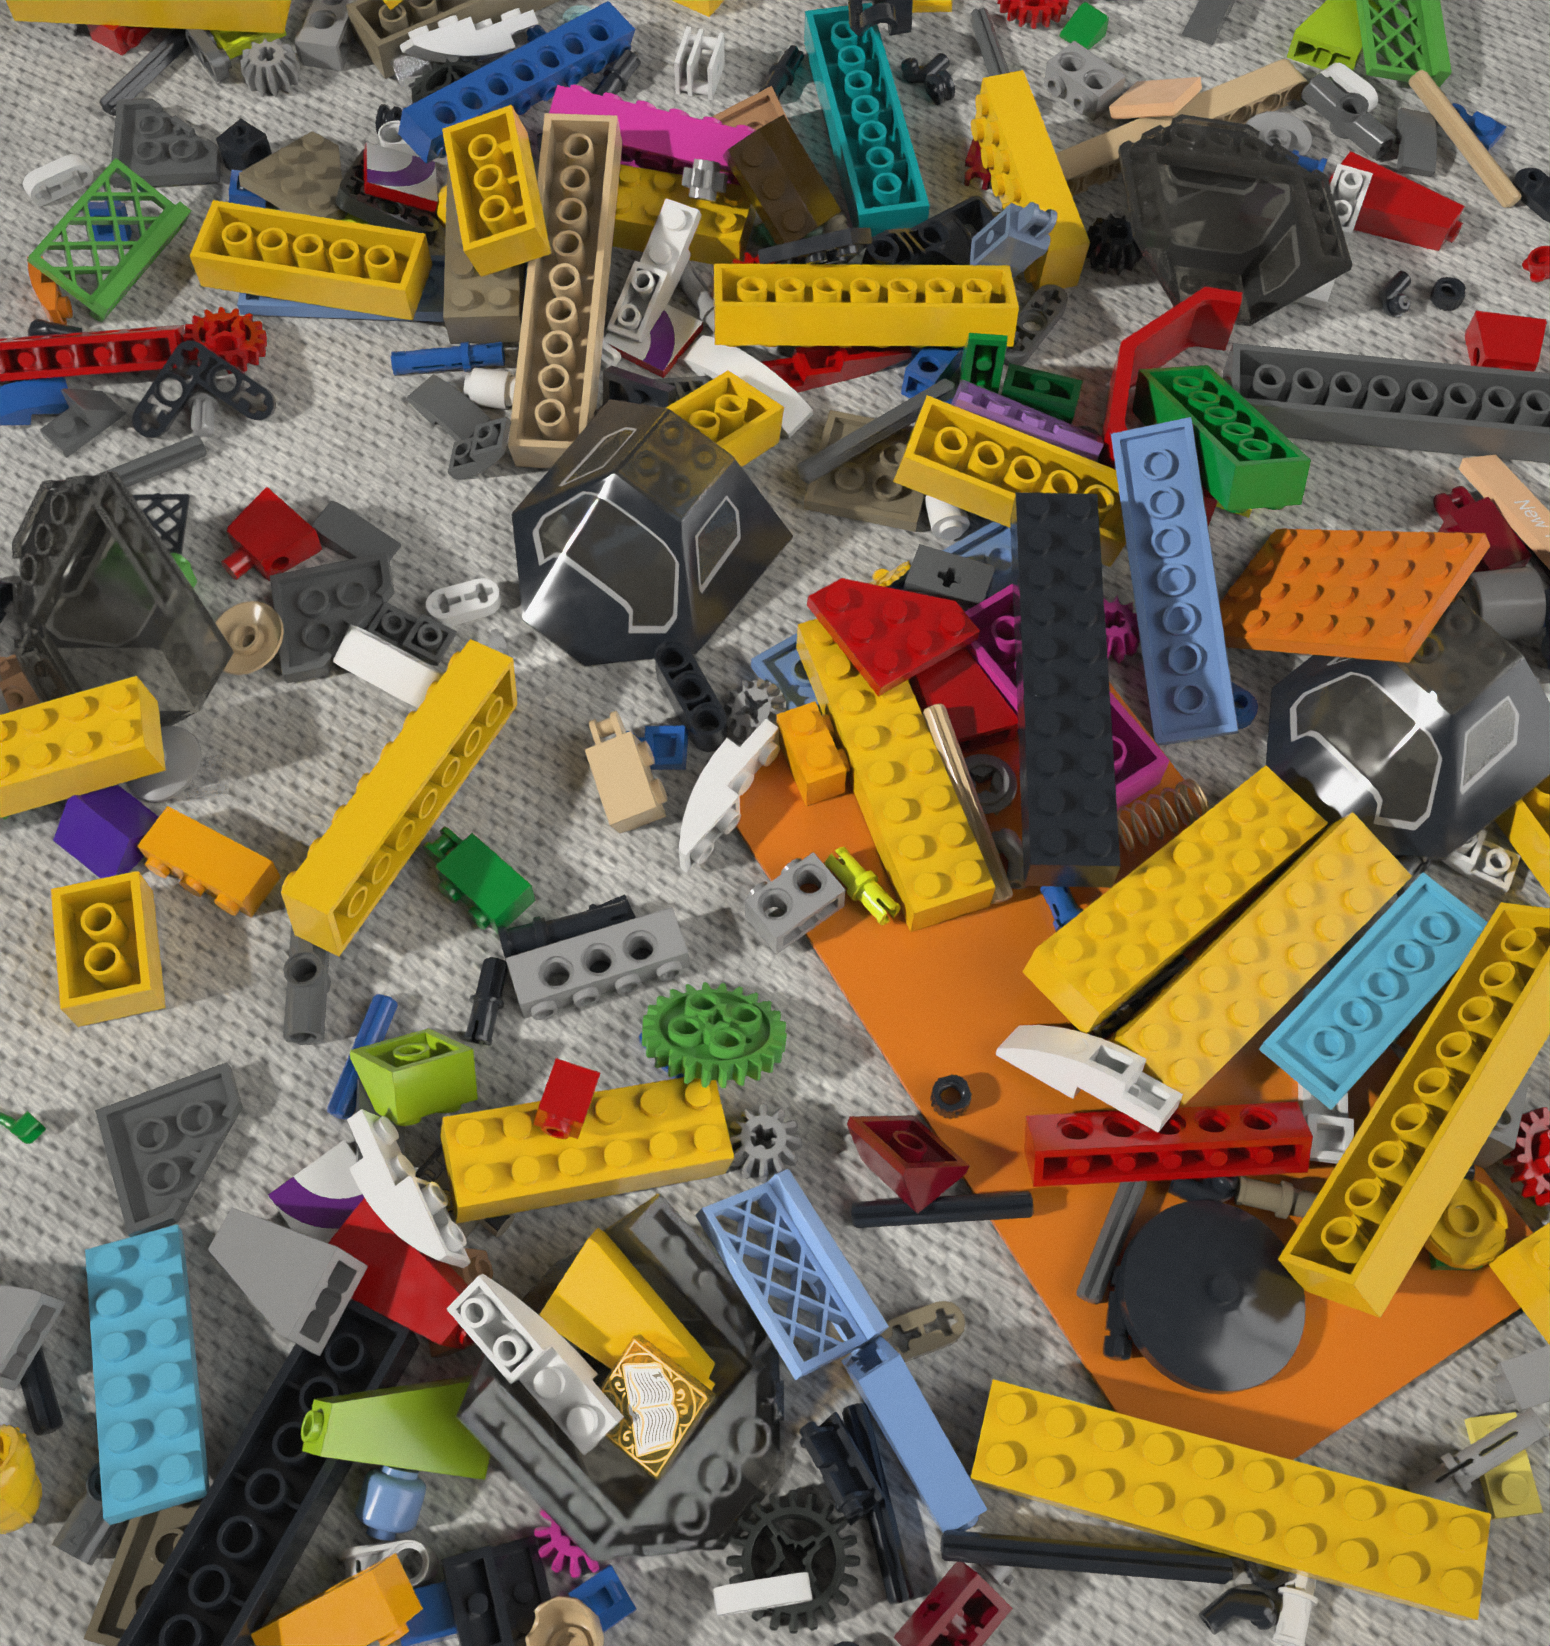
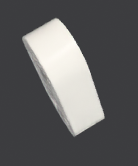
M1334 63L1320 72L1343 92H1354L1364 96L1369 103L1368 113L1377 106L1378 96L1373 86L1344 64Z
M70 154L28 173L24 178L23 188L34 204L44 206L90 185L93 180V172L81 156ZM42 185H44L45 188L42 189V190H40L39 187H41Z
M486 578L474 579L438 589L432 592L426 600L428 617L447 627L492 615L501 605V596L497 584ZM485 592L488 601L480 603L478 593ZM447 602L450 611L442 613L439 604Z
M808 1572L713 1588L716 1616L734 1615L812 1600Z

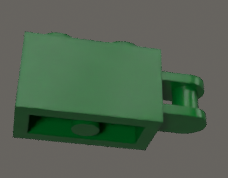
M444 826L439 831L441 835L432 844L426 842L422 846L428 856L437 863L435 868L440 879V883L437 885L440 891L452 903L455 904L458 900H461L470 909L467 911V914L483 930L490 926L499 934L498 926L504 925L507 928L536 901L532 885L473 833L462 840L448 827ZM453 847L454 849L447 856H445V854Z

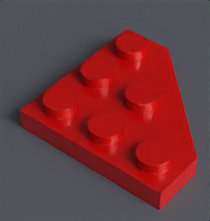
M840 578L809 595L806 604L878 697L976 641L980 634V630L956 601Z

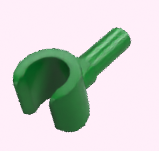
M28 1111L17 1121L12 1116L0 1112V1125L8 1129L25 1144L33 1143L46 1130V1127Z

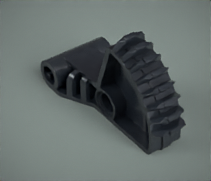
M972 196L912 228L888 229L873 236L872 244L865 249L861 265H970L973 237L965 225L971 224L977 232H980L1001 212H994L980 196Z

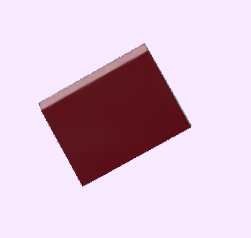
M913 1115L850 1116L848 1119L847 1127L861 1160L917 1214L967 1174L970 1167L968 1163Z

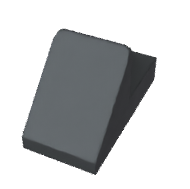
M64 388L61 392L69 409L41 428L40 432L50 444L67 458L126 415V412L103 391Z

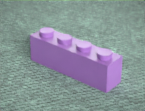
M961 379L951 403L953 406L1095 462L1104 445L1101 436Z

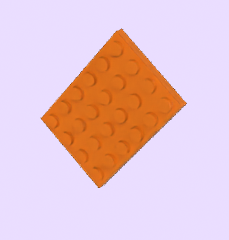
M1275 529L1220 602L1226 647L1409 663L1490 548L1486 534L1424 531Z

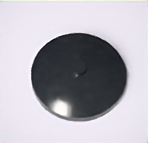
M1198 1200L1183 1202L1161 1211L1147 1221L1128 1244L1121 1261L1118 1277V1298L1123 1321L1141 1354L1154 1368L1173 1382L1191 1390L1207 1394L1242 1392L1258 1386L1275 1376L1289 1362L1299 1345L1306 1311L1303 1287L1278 1260L1285 1245L1268 1226L1250 1213L1238 1207L1217 1201Z

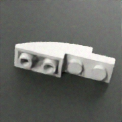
M519 8L500 15L502 21L495 24L492 23L491 18L473 24L471 17L458 21L457 16L453 15L437 22L439 28L429 31L426 25L408 33L410 39L399 46L403 53L435 62H446V59L450 62H457L459 58L463 62H469L471 59L481 61L505 54L516 48L511 36L526 31L528 28L538 24L534 10L521 14Z
M1337 164L1328 193L1344 249L1346 250L1373 173ZM1335 279L1295 302L1324 310Z
M667 198L665 199L640 262L634 261L607 326L608 331L640 343L649 334L668 304L691 256L688 248L702 216L698 209Z
M765 719L741 747L726 738L700 774L685 809L680 831V868L686 873L696 863L700 865L707 860L714 849L713 843L722 833L727 835L737 826L741 818L740 796L749 789L754 780V774L762 765L765 767L769 766L777 757L780 751L779 727L769 720Z
M1019 1025L996 1051L998 1057L1068 1097L1074 1099L1082 1089L1156 1132L1161 1130L1178 1108L1183 1095L1142 1072L1146 1058L1122 1046L1080 1031L1044 1025Z
M363 1109L348 1118L347 1121L363 1155V1158L352 1165L349 1170L371 1208L394 1233L418 1251L438 1261L461 1268L468 1266L471 1262L464 1248L467 1243L462 1230L452 1222L446 1209L448 1205L446 1194L437 1183L415 1177L416 1172L413 1165L402 1155L396 1140L399 1138V1134L394 1124L385 1116L379 1117Z
M479 1275L447 1308L449 1313L508 1382L512 1384L520 1380L583 1455L590 1452L624 1418L593 1382L598 1374L587 1361L542 1317L486 1275Z

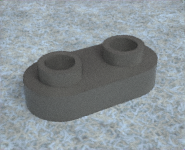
M185 29V35L192 52L213 80L218 83L229 78L228 70L232 69L231 61L223 48H217L210 30Z

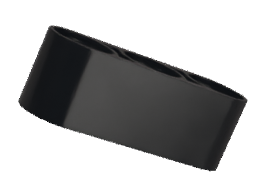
M671 639L664 641L658 645L654 654L657 680L680 722L688 729V736L694 746L703 752L717 751L727 738L726 713L688 646L679 640ZM671 663L680 664L678 667L674 668L667 667V665ZM688 694H695L698 696L694 699L684 698V696ZM708 725L716 727L712 731H704L701 728Z

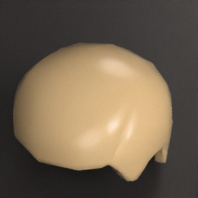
M560 1595L540 1604L535 1609L534 1624L525 1638L526 1646H604V1635L599 1617L578 1598Z

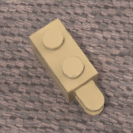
M617 711L611 712L610 718L597 722L596 719L589 721L595 746L585 749L609 825L617 832L623 833L666 817L662 803L667 802L668 799L660 779L653 778L650 765L655 764V760L647 741L641 742L631 731L626 733ZM616 734L615 738L605 741L604 737Z

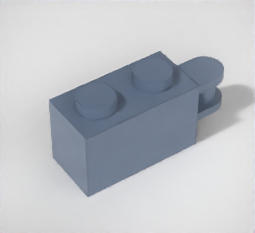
M1030 202L1024 208L1013 203L1009 204L972 238L970 265H1008L1011 268L1014 279L1048 250L1050 245V235L1048 233L1052 231L1056 224L1057 212L1052 209L1043 211L1034 202Z

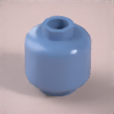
M381 1465L380 1467L370 1469L366 1473L355 1508L356 1517L368 1526L366 1534L376 1539L393 1541L397 1533H406L416 1527L426 1493V1484L418 1477V1470Z

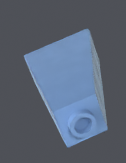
M879 1336L842 1359V1364L939 1529L944 1533L946 1530L967 1531L973 1527L979 1519L978 1516L988 1509L901 1355L882 1336Z

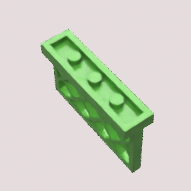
M1356 0L1366 75L1409 82V79L1416 72L1424 70L1440 88L1452 73L1440 0H1395L1393 2L1390 0H1373L1383 10L1380 13L1369 5L1368 0ZM1399 4L1404 6L1408 10L1409 18L1396 6ZM1388 14L1400 27L1397 30L1393 28L1383 18L1385 15ZM1373 25L1387 37L1384 41L1372 31ZM1406 31L1413 39V46L1400 33ZM1392 41L1404 55L1399 57L1387 44ZM1379 53L1391 66L1377 64L1376 54ZM1409 58L1416 64L1417 71L1413 70L1404 61Z
M115 158L28 256L27 261L91 309L89 313L91 317L99 322H103L186 224L192 210L180 201L176 205ZM115 172L129 182L131 192H111L109 179ZM104 186L105 192H99L100 189ZM90 201H107L110 217H90L88 203ZM113 201H133L136 217H117ZM140 201H153L163 211L158 217H143ZM82 211L83 217H77L79 213ZM69 225H85L88 241L68 242L66 228ZM92 225H112L115 241H95ZM118 225H138L139 240L121 241ZM144 225H150V227L145 231ZM61 235L62 242H55ZM116 249L119 263L116 266H100L97 250ZM123 249H130L124 256ZM47 250H64L67 267H53L41 257ZM70 250H90L93 266H73ZM95 274L98 288L92 295H89L77 285L75 275ZM102 274H109L103 281Z

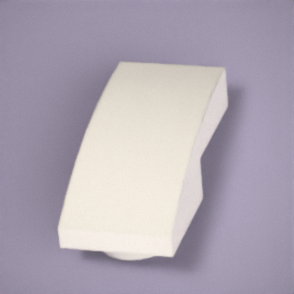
M1481 829L1446 858H1439L1449 867L1474 883L1504 895L1510 888L1521 856L1484 840L1487 831Z

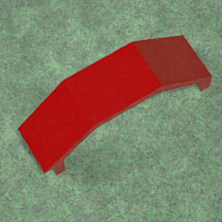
M1204 287L1121 341L1108 389L1101 435L1104 445L1098 456L1097 463L1116 470L1111 434L1128 430L1125 425L1129 389L1136 385L1138 369L1160 368L1190 347L1225 351L1241 306L1243 292ZM1202 485L1209 526L1218 501Z

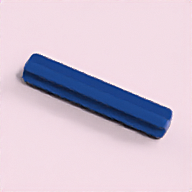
M382 994L373 996L351 1050L384 1041L398 1007L394 999ZM350 1054L327 1106L328 1113L343 1120L353 1116L357 1100V1079L359 1076L350 1059Z

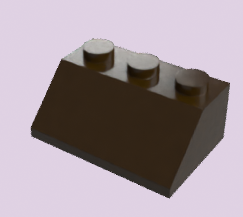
M784 114L760 127L727 149L723 154L724 160L777 245L800 240L842 211Z

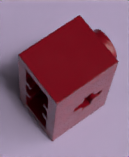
M956 1562L893 1638L901 1646H983L1013 1608L977 1572L964 1562Z

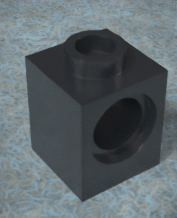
M241 118L216 138L225 167L230 171H243L272 154L266 134Z

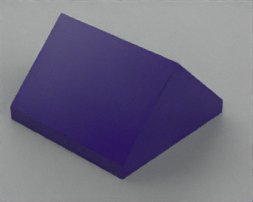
M117 784L86 794L73 795L68 798L53 841L100 879L129 873L144 858L137 845L159 816Z

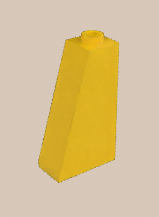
M597 1228L580 1250L539 1316L561 1336L613 1371L635 1340L703 1395L708 1397L715 1385L709 1379L715 1362L606 1232ZM634 1342L626 1356L634 1353L648 1352ZM634 1355L620 1364V1371L624 1378L622 1364L659 1362L649 1355ZM661 1364L665 1375L674 1388L675 1399L673 1404L677 1408L678 1415L683 1418L685 1415L681 1414L680 1411L685 1410V1407L677 1406V1404H685L687 1409L692 1404L694 1405L690 1388L682 1380L673 1382L675 1378L679 1377L671 1371L672 1379H670L669 1372ZM692 1388L696 1407L699 1408L705 1398ZM683 1389L685 1397L683 1400L677 1401L676 1399L683 1397V1394H677V1391Z

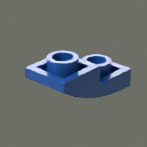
M65 377L27 379L0 386V426L31 425L32 414H62L69 409L61 392L64 388L68 389Z

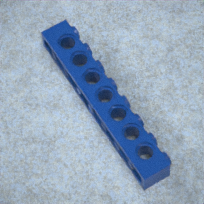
M607 1L404 108L398 134L426 164L438 157L444 158L447 154L442 132L443 128L509 105L513 106L518 115H523L536 103L542 100H550L555 94L557 85L564 87L576 85L591 73L597 74L606 65L618 60L625 50L631 51V42L636 29Z

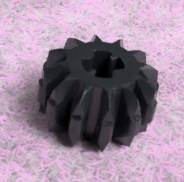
M1111 213L1106 219L1097 217L1093 226H1089V229L1086 231L1090 241L1086 258H1090L1091 268L1102 265L1103 274L1109 268H1114L1118 276L1123 271V268L1132 271L1136 262H1139L1140 258L1143 257L1142 252L1133 239L1131 222L1126 220L1125 214L1121 218H1115Z

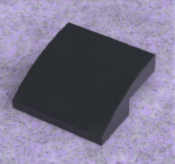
M535 1535L493 1547L491 1545L440 1560L459 1646H526L525 1638L534 1624L535 1609L540 1604L551 1599Z

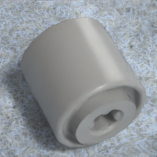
M1533 567L1472 572L1455 596L1457 599L1453 601L1454 620L1463 639L1467 643L1477 644L1533 638L1541 632L1545 621L1546 597L1544 587L1538 572Z

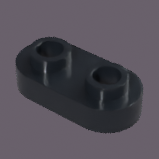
M1537 168L1521 169L1516 173L1512 182L1521 194L1520 200L1539 217L1550 223V177Z

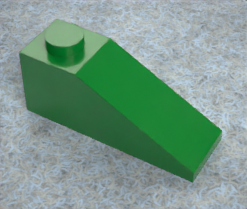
M969 333L962 355L959 384L961 379L998 394L1008 335Z

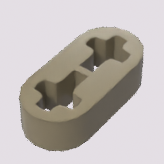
M935 1302L887 1321L886 1323L889 1327L879 1336L889 1341L893 1336L892 1329L899 1328L902 1334L917 1330L919 1337L908 1342L907 1352L901 1353L898 1346H893L904 1362H908L957 1342L964 1332V1314L952 1302ZM937 1312H942L945 1318L954 1317L956 1321L950 1328V1336H945L942 1330H935L926 1334L924 1327L932 1325L936 1321Z

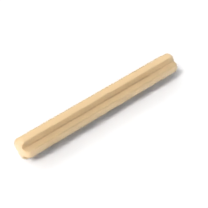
M1424 70L1416 72L1409 79L1411 88L1501 206L1504 208L1514 206L1521 199L1520 192L1430 75Z
M943 704L930 706L924 709L923 717L996 886L991 903L998 904L1007 901L1012 897L1013 892L946 707Z

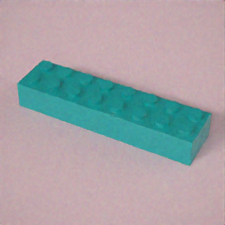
M863 3V11L871 7L872 3ZM848 5L805 11L804 45L852 227L870 228L871 236L873 237L888 229L912 228L929 218L930 204L878 24L870 27L860 37L850 29Z

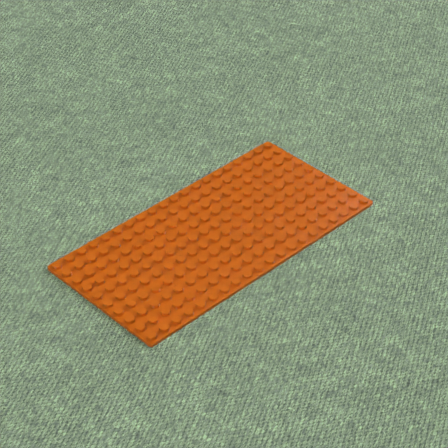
M1109 682L1110 692L1127 710V712L1133 717V719L1139 724V726L1145 731V733L1152 739V741L1157 745V743L1154 741L1151 735L1147 732V730L1144 728L1141 722L1137 719V717L1134 715V713L1131 711L1128 705L1124 702V700L1121 698V696ZM1016 732L1014 741L964 753L963 757L965 759L976 754L993 755L1002 759L1011 767L1016 776L1017 790L1010 807L1007 806L1002 809L997 816L994 813L984 815L991 833L1000 831L1002 828H1008L1015 831L1022 841L1018 732ZM780 748L775 760L767 767L764 765L760 767L754 774V780L749 789L740 796L741 818L736 826L737 831L769 880L773 881L780 876L783 868L796 858L803 860L813 852L824 865L831 853L840 862L835 850L845 847L866 871L871 870L878 877L877 883L898 903L847 773L845 793L806 806ZM1169 761L1160 784L1125 807L1131 809L1132 804L1136 800L1146 803L1150 794L1161 796L1164 788L1169 787L1175 790L1176 785L1182 782L1184 778ZM992 776L983 783L974 781L977 794H981L984 790L991 793ZM1187 786L1190 802L1195 811L1202 816L1198 797ZM1166 792L1163 799L1167 801L1176 815L1179 824L1177 833L1172 832L1167 827L1161 813L1160 800L1158 798H1151L1149 801V806L1152 807L1162 823L1164 829L1163 839H1158L1153 834L1147 821L1145 806L1142 804L1135 806L1134 812L1144 823L1149 835L1148 846L1143 845L1137 838L1131 822V813L1127 810H1123L1120 813V819L1131 833L1135 847L1133 852L1128 851L1119 837L1120 869L1113 886L1189 827L1183 823L1178 814L1173 792ZM1178 798L1181 811L1185 819L1190 823L1189 815ZM1164 805L1166 816L1171 826L1175 829L1173 818ZM1149 811L1154 828L1160 835L1158 824L1153 815L1151 814V812ZM1135 819L1138 831L1143 840L1146 842L1143 830L1139 825L1138 821ZM1121 826V830L1125 838V841L1131 848L1128 836ZM1001 853L999 856L1007 875L1008 860ZM828 869L845 889L844 907L810 930L805 936L932 1132L970 1165L967 1174L962 1178L973 1194L1031 1192L1034 1208L1032 1217L990 1221L1114 1412L1294 1460L1521 1308L1488 1264L1479 1270H1431L1429 1251L1423 1246L1381 1318L1304 1291L1306 1306L1305 1323L1295 1353L1275 1376L1245 1391L1232 1394H1207L1183 1387L1154 1368L1141 1354L1134 1342H1132L1131 1358L1128 1361H1115L1103 1355L1104 1336H1109L1110 1331L1105 1330L1109 1291H1114L1115 1287L1110 1286V1278L1104 1296L1097 1305L1082 1300L1077 1296L1076 1291L1120 1183L1033 1187L1024 1152L1026 1116L1119 1110L1082 1089L1072 1099L996 1055L997 1048L1019 1025H1044L1075 1030L1073 1024L1023 973L1035 949L1056 933L1053 926L1055 919L1040 891L1042 886H1027L1024 889L1011 888L1013 895L1007 901L998 904L991 903L990 907L910 932L901 909L893 918L881 906L887 912L886 916L890 919V922L880 925L877 919L859 900L854 901L847 894L848 888ZM809 883L799 887L805 893H814L819 890L816 885ZM1266 885L1182 955L1190 961ZM1069 887L1078 907L1083 910L1111 889L1103 887ZM1327 964L1185 1105L1178 1108L1297 1102L1299 1105L1298 1082L1263 1054L1259 1048L1303 1001L1305 989H1314L1331 971ZM1116 1031L1105 1037L1104 1040H1108ZM1390 1046L1348 1091V1118L1354 1119V1136L1401 1062ZM953 1074L967 1081L972 1096L967 1111L962 1116L959 1115L958 1118L953 1117L949 1119L948 1117L943 1118L944 1116L938 1115L934 1111V1107L931 1106L930 1096L934 1083L938 1081V1078ZM949 1087L940 1094L941 1099L946 1104H956L961 1100L959 1092L952 1087ZM1309 1161L1308 1173L1251 1175L1246 1177L1280 1184L1283 1180L1293 1183L1294 1188L1319 1193L1337 1164ZM1475 1165V1175L1472 1181L1476 1180L1490 1189L1500 1200L1508 1218V1229L1505 1230V1240L1507 1242L1504 1250L1499 1254L1501 1255L1533 1232L1482 1167ZM1195 1178L1194 1180L1201 1181L1204 1178ZM1172 1180L1147 1181L1146 1190L1115 1266L1121 1265L1128 1244L1147 1221L1171 1206L1187 1202L1168 1193ZM1234 1196L1224 1202L1238 1207L1262 1221L1278 1236L1285 1247L1303 1219L1291 1215L1283 1219L1276 1217L1273 1211L1236 1205Z

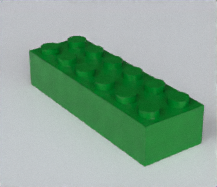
M1210 366L1138 369L1132 413L1145 426L1191 417L1202 485L1225 510L1232 513H1244L1248 509L1266 508L1281 510L1285 506L1302 505L1311 459Z

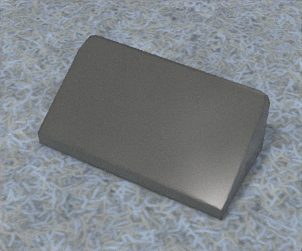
M1199 0L1182 35L1214 45L1235 0Z

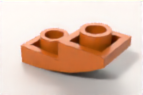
M28 262L32 287L50 322L67 325V319L73 317L69 297L63 296L57 283Z

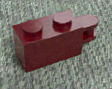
M1464 486L1453 488L1450 494L1439 493L1434 496V508L1444 521L1438 532L1486 534L1490 548L1473 572L1525 567L1532 555L1489 497L1475 501Z

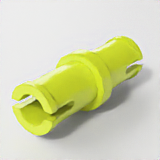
M845 847L836 849L835 852L839 856L840 862L831 853L825 861V866L848 888L847 894L854 901L859 900L877 919L880 925L890 922V919L886 916L887 912L881 906L893 918L899 913L901 906L877 883L878 877L871 870L866 871Z

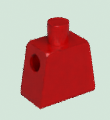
M1475 311L1465 331V341L1471 366L1534 372L1540 358L1547 324L1546 319Z
M266 487L227 527L226 533L235 551L222 560L221 564L235 580H238L250 569L255 568L265 579L270 581V575L284 573L323 549L316 530L271 489Z

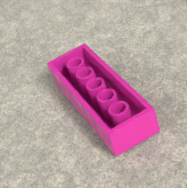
M557 85L549 113L618 116L622 138L620 162L622 165L683 175L684 167L693 169L694 159L709 160L721 163L720 173L728 175L727 183L736 185L740 184L724 160L723 154L727 149L756 131L746 125H737L736 128L723 125L720 120L713 117L693 118L688 113L675 108L670 109L669 112L660 110L646 101L638 100L636 104L626 102L618 95L606 92L603 93V96L593 94L588 89L579 85H571L570 88Z
M1012 583L965 611L980 630L978 639L965 648L1018 717ZM1110 692L1118 811L1120 807L1126 806L1160 784L1170 760Z

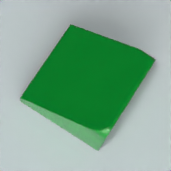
M1083 2L1062 29L1059 37L1070 44L1076 41L1089 50L1106 36L1109 17L1087 2Z

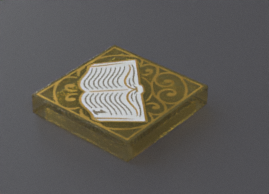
M641 1334L635 1335L600 1387V1390L624 1416L605 1438L658 1480L665 1475L717 1394Z

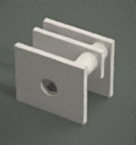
M686 27L674 61L676 94L686 91L688 96L697 93L708 95V100H713L725 65L724 33L720 32L718 38L704 36L703 29H699L697 34H692L691 27ZM703 49L713 51L707 68L708 82L698 80L699 58Z

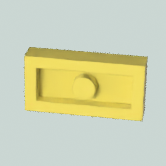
M1516 1412L1465 1419L1470 1444L1517 1417ZM1526 1449L1479 1477L1487 1509L1491 1514V1520L1543 1513Z

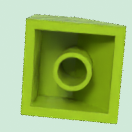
M430 1028L350 1050V1059L376 1113L387 1117L396 1125H414L421 1122L424 1116L434 1113L456 1112L461 1109L462 1104L478 1100L473 1048Z

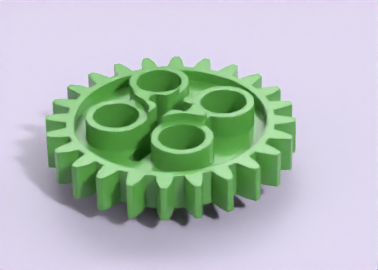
M703 982L702 990H696L690 984H686L685 993L670 989L669 998L658 996L657 1005L648 1006L647 1015H643L642 1046L646 1047L647 1058H655L656 1068L668 1066L669 1077L676 1076L679 1073L685 1074L684 1083L686 1084L690 1083L694 1078L701 1079L702 1087L706 1088L711 1080H717L721 1088H726L727 1080L733 1079L738 1085L744 1086L745 1076L759 1081L761 1071L772 1073L774 1063H781L782 1053L785 1052L786 1022L780 1021V1011H771V1001L758 1003V993L755 992L748 996L742 995L743 987L739 986L731 992L727 991L725 983H721L718 989H711L707 982Z

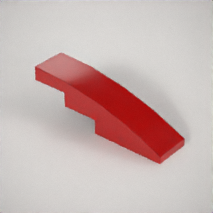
M838 346L795 347L792 358L761 361V363L799 393L875 373L910 358L912 351L909 346H889L886 348L875 346H851L848 348Z

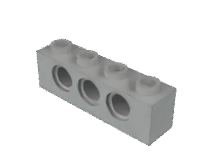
M314 0L311 7L307 8L301 31L296 33L295 48L300 53L303 66L336 71L343 70L355 40L346 5L357 0Z
M673 907L506 958L524 1019L533 1017L535 1020L550 1018L558 1012V1008L573 1003L577 1007L591 1005L600 999V995L615 990L619 994L633 992L642 986V982L658 977L661 981L674 979L683 973V969L690 967L688 950ZM639 948H646L652 952L644 960H636L631 957V954ZM597 961H606L611 964L609 969L602 973H594L589 970L590 966ZM563 974L569 977L567 982L561 986H551L548 984L550 978L555 975Z

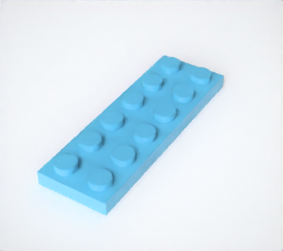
M1423 872L1263 1042L1259 1050L1332 1110L1460 968L1488 922Z
M178 1224L85 1250L103 1519L109 1525L204 1498L210 1489L185 1246L182 1230Z

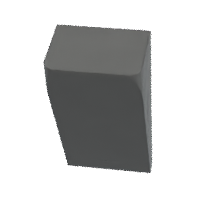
M333 500L329 502L311 525L316 530L321 545L348 559L387 552L389 560H391L401 547V543L347 507Z

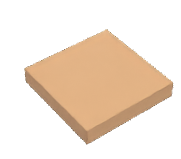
M1201 77L1137 81L1109 106L1111 119L1174 116L1202 89Z

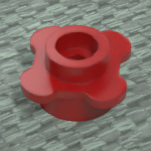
M1550 246L1535 248L1523 261L1522 267L1524 270L1529 271L1532 282H1542L1550 278Z

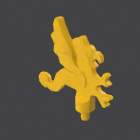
M903 562L891 571L883 568L876 569L872 575L874 581L869 584L884 587L891 585L910 570V562Z

